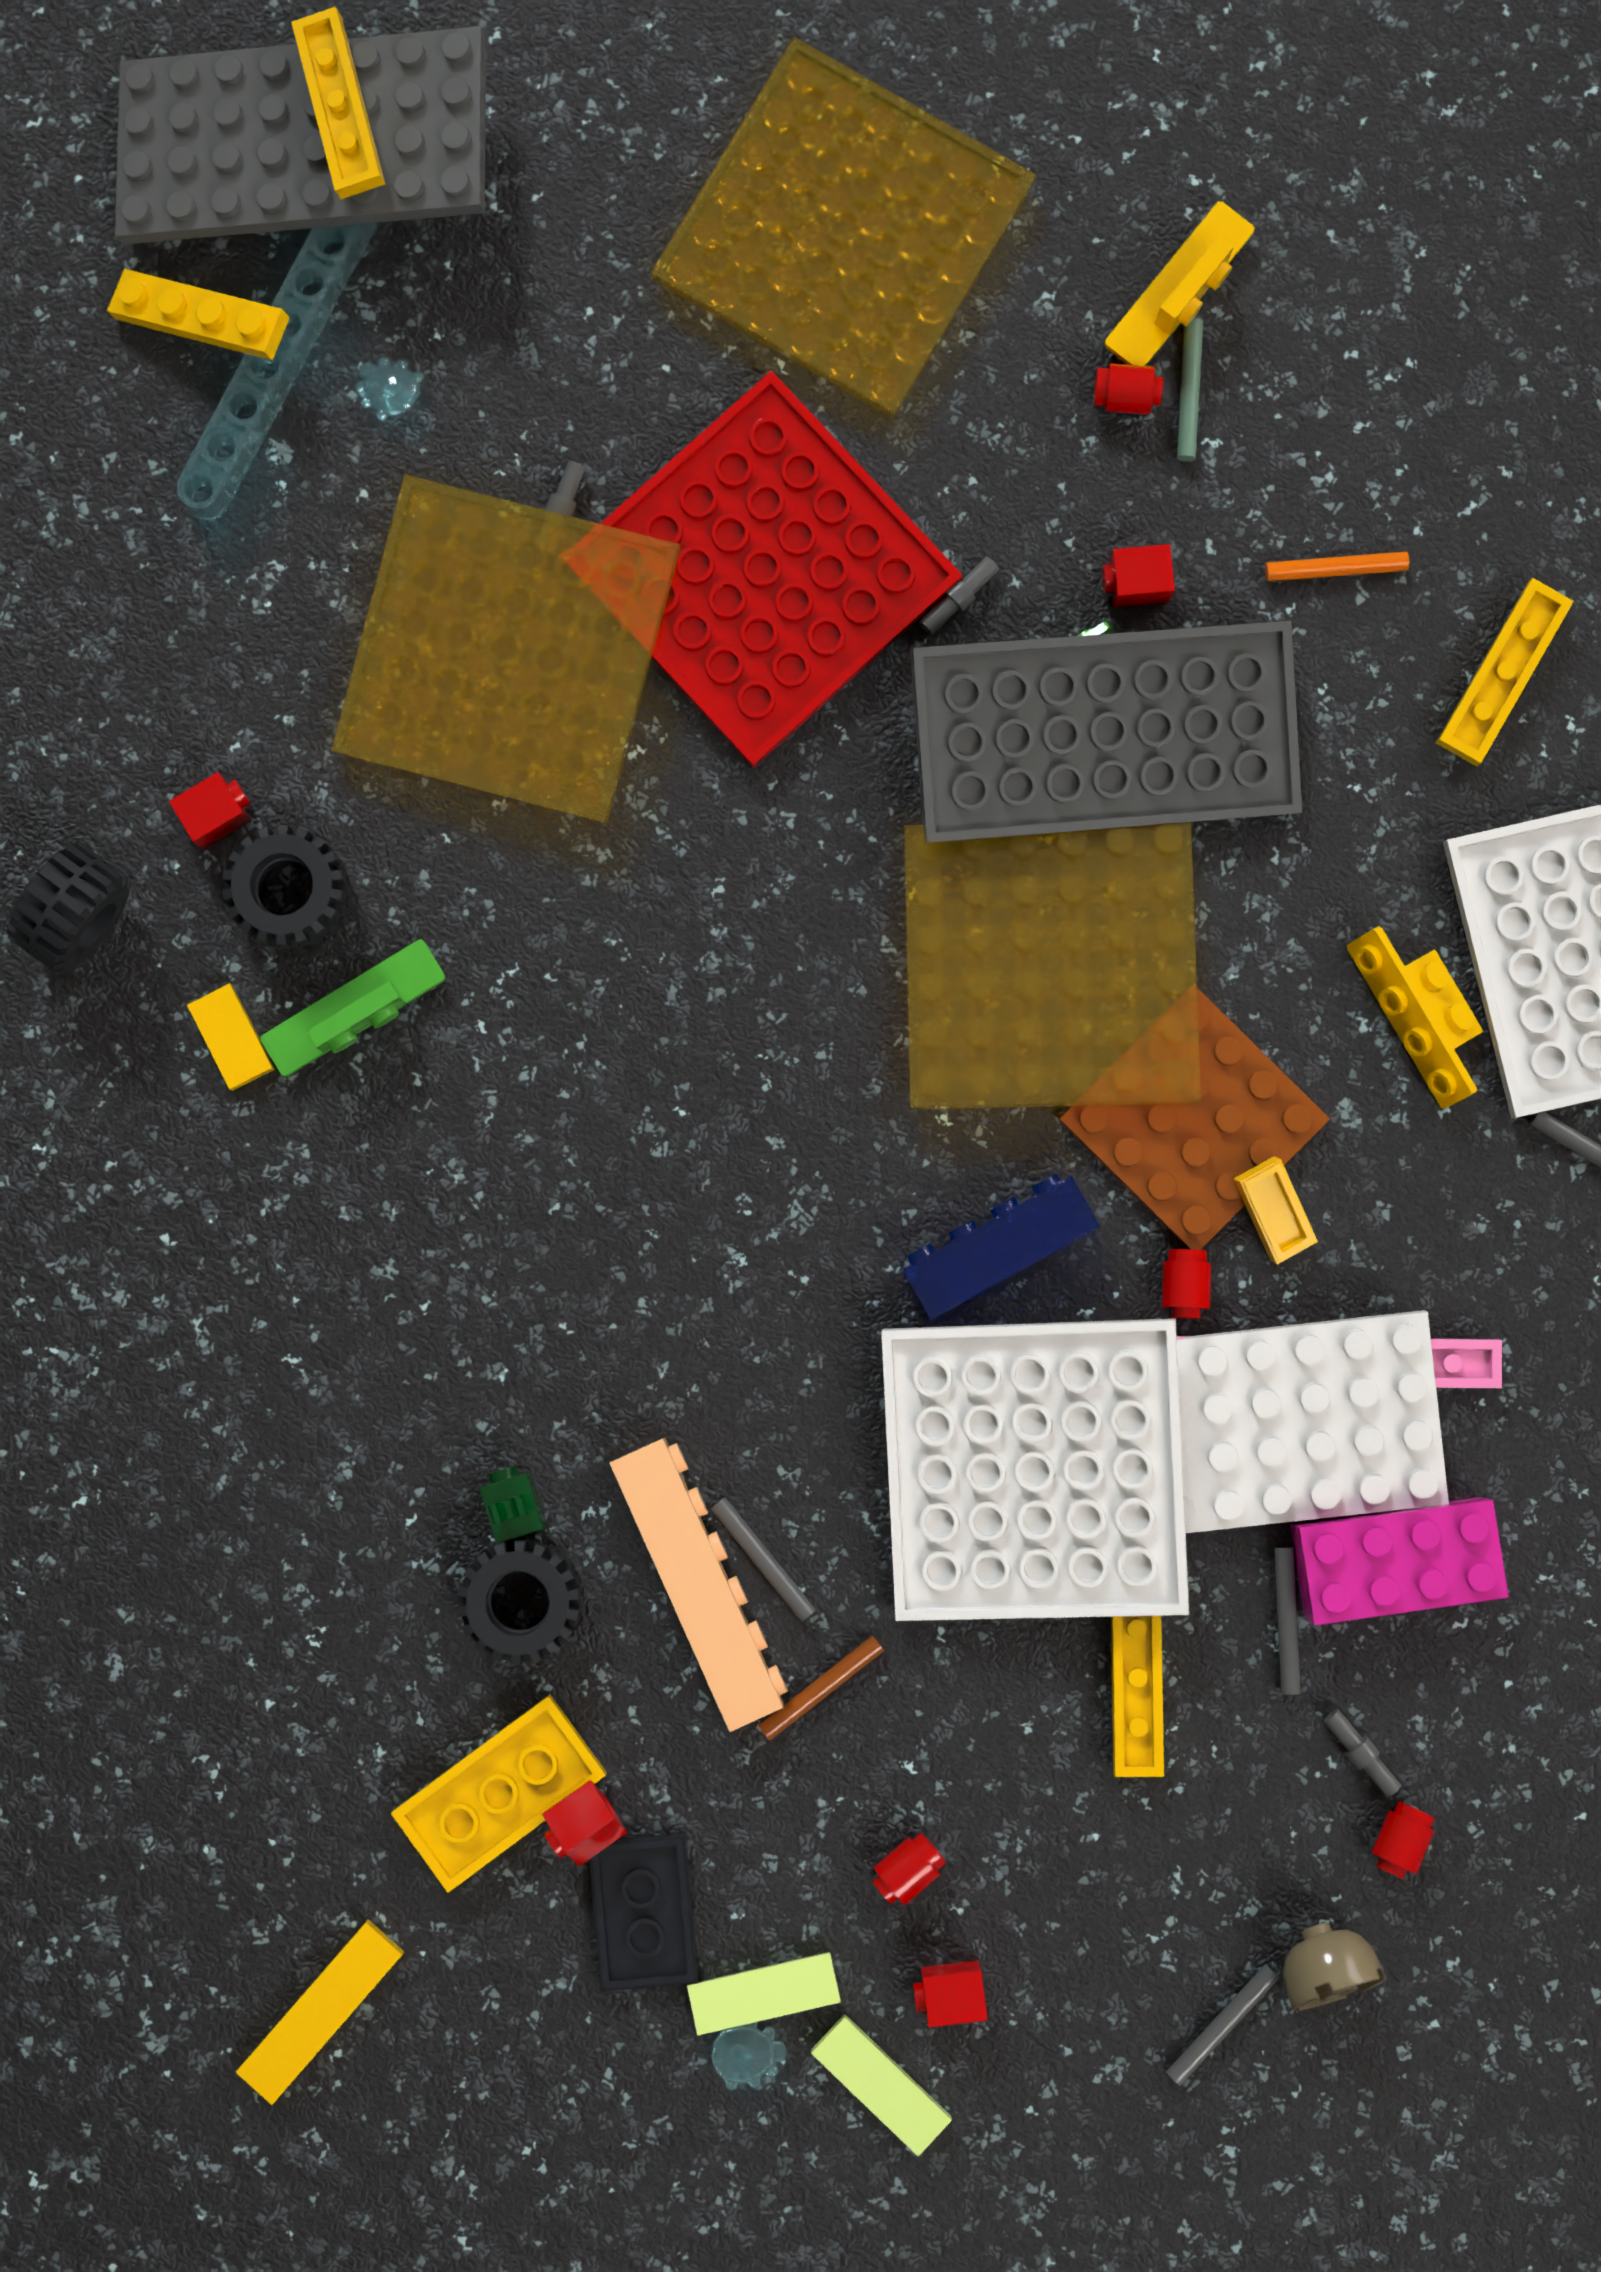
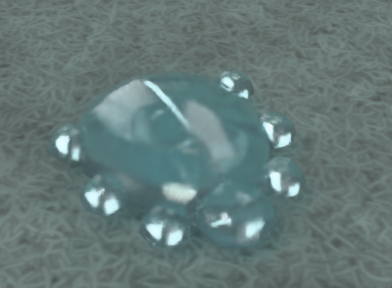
M385 356L379 358L378 366L370 362L361 365L359 376L363 381H359L355 385V390L358 393H365L366 396L361 399V406L365 409L372 407L378 411L376 416L379 420H386L391 415L402 414L415 404L420 395V382L424 379L423 373L420 371L412 373L407 369L408 363L404 359L398 360L396 365H390V359Z
M758 2022L723 2029L714 2040L711 2053L715 2071L725 2080L727 2089L730 2091L735 2090L738 2083L745 2084L747 2082L752 2088H758L762 2084L760 2078L762 2075L766 2074L770 2078L777 2076L779 2070L774 2063L785 2059L787 2049L782 2041L773 2040L776 2035L773 2027H766L763 2031L757 2029Z

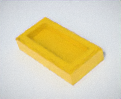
M229 983L187 1005L230 1090L233 1091L275 1070L233 985Z
M1273 1156L1234 1178L1235 1184L1271 1262L1279 1264L1318 1242L1280 1158Z

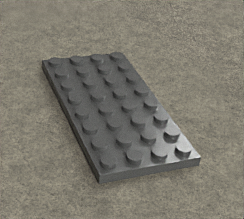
M476 26L348 39L385 185L344 199H340L334 190L297 44L120 61L115 237L123 245L485 213L486 35L482 27Z
M1291 621L910 649L924 843L1302 813Z

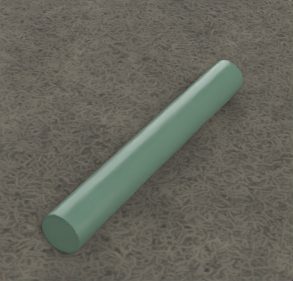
M1193 318L1186 327L1184 326L1177 459L1180 461L1196 460L1203 320Z

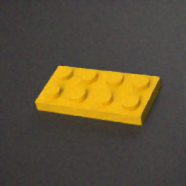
M549 1694L394 1809L391 1815L447 1893H449L543 1823L545 1819L542 1813L589 1780L595 1784L606 1776L607 1772Z

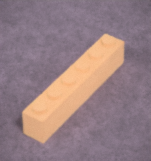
M664 1437L610 1462L611 1468L729 1732L783 1708L781 1695L787 1693L788 1689L777 1665L768 1668L761 1650L768 1647L757 1620L748 1624L741 1608L742 1605L748 1603L747 1597L737 1576L728 1579L721 1561L727 1559L728 1555L717 1531L708 1534L701 1517L708 1514V1511L698 1488L695 1487L688 1490L681 1472L688 1470V1466L678 1444L675 1443L669 1446Z

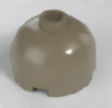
M1329 1922L1303 1930L1301 1933L1304 1941L1291 1948L1284 1960L1283 1979L1291 2007L1294 2011L1298 2008L1299 2011L1345 1999L1347 1994L1358 1990L1357 1985H1359L1361 1992H1364L1386 1980L1380 1961L1372 1946L1361 1935L1348 1929L1332 1931Z

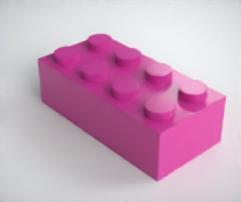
M1475 1497L1449 1501L1447 1505L1358 1514L1290 1524L1305 1621L1313 1625L1509 1598L1492 1499Z

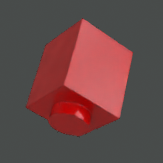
M1170 544L1113 549L1108 561L1109 565H1102L1104 594L1112 593L1113 608L1170 602L1175 591Z
M219 772L169 801L192 841L202 850L251 821L244 809L251 804L244 790L236 779L229 783Z
M591 1780L542 1813L550 1827V1830L544 1835L559 1858L567 1854L578 1866H581L628 1833L605 1794Z
M979 1960L921 1967L922 1982L913 1983L916 2012H926L928 2027L987 2020Z

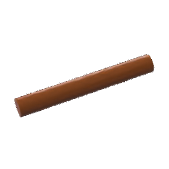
M872 1635L783 1705V1708L777 1710L759 1724V1728L767 1739L771 1741L884 1652V1649Z

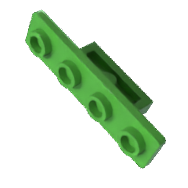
M419 939L261 1036L260 1040L281 1075L288 1077L331 1050L333 1053H338L348 1048L358 1040L356 1035L373 1025L374 1028H379L392 1021L399 1015V1008L444 982L446 976L426 943Z

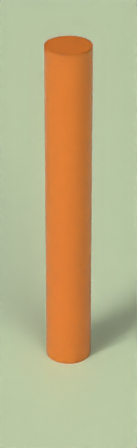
M1405 551L1266 562L1265 577L1268 582L1407 571L1409 569V555Z

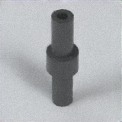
M567 462L556 494L551 493L546 504L544 513L547 515L535 547L537 551L543 554L553 555L564 524L571 522L577 506L573 500L585 471V467L577 462Z
M986 556L961 581L958 580L945 592L944 598L919 621L921 627L928 634L933 635L957 611L962 613L976 600L974 594L999 570L996 563Z
M1339 1709L1334 1710L1324 1719V1723L1347 1749L1345 1752L1346 1757L1357 1770L1363 1769L1386 1797L1392 1796L1401 1788L1400 1782L1378 1757L1380 1754L1378 1748L1368 1736L1361 1737Z

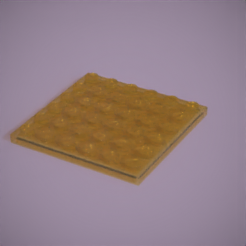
M794 37L651 272L652 280L894 418L1033 187L1036 174Z
M404 474L331 751L607 824L681 547L677 543Z
M1191 822L924 843L923 825H904L911 1110L1200 1102Z

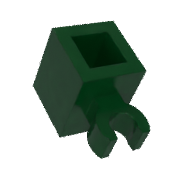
M516 1466L488 1474L491 1484L479 1487L496 1544L547 1527L530 1471L518 1474Z

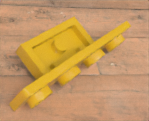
M1217 202L1106 338L1105 348L1127 365L1146 366L1180 323L1186 327L1193 320L1203 305L1200 299L1209 287L1216 290L1223 283L1232 270V266L1229 263L1252 236L1254 226L1224 202Z
M1380 926L1348 944V952L1440 1107L1445 1109L1474 1094L1477 1091V1087L1454 1049L1482 1033L1483 1029L1436 950L1434 949L1404 966Z

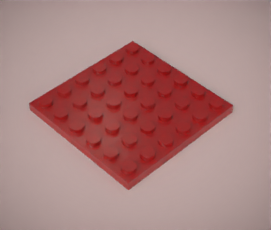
M772 370L562 557L563 563L753 769L940 601L948 589L963 578L959 570Z

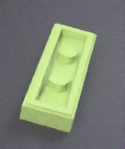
M830 1952L687 1985L697 2035L841 2002Z
M846 2014L811 2049V2054L917 2156L952 2121L951 2115Z

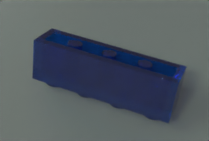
M1056 1173L1034 1185L1032 1189L1036 1196L1019 1205L1017 1199L1013 1197L991 1209L990 1212L994 1219L977 1228L974 1221L971 1220L949 1232L948 1235L952 1242L935 1251L932 1244L929 1243L906 1256L910 1265L901 1271L928 1320L930 1321L1100 1227L1074 1178L1070 1176L1061 1181Z

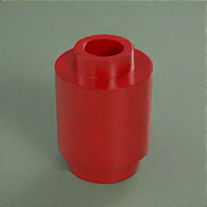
M1110 363L1109 368L1097 367L1094 406L1105 407V412L1150 415L1151 406L1161 405L1163 377H1155V367Z
M1169 1249L1168 1261H1163L1162 1308L1171 1309V1318L1200 1319V1310L1210 1309L1211 1263L1207 1262V1251Z
M1398 1801L1394 1812L1388 1811L1371 1851V1854L1380 1857L1376 1867L1401 1879H1404L1407 1871L1417 1874L1435 1832L1431 1830L1435 1818Z
M921 1832L913 1840L907 1837L874 1866L879 1876L873 1880V1883L890 1904L899 1899L902 1904L907 1905L941 1875L938 1870L947 1862Z

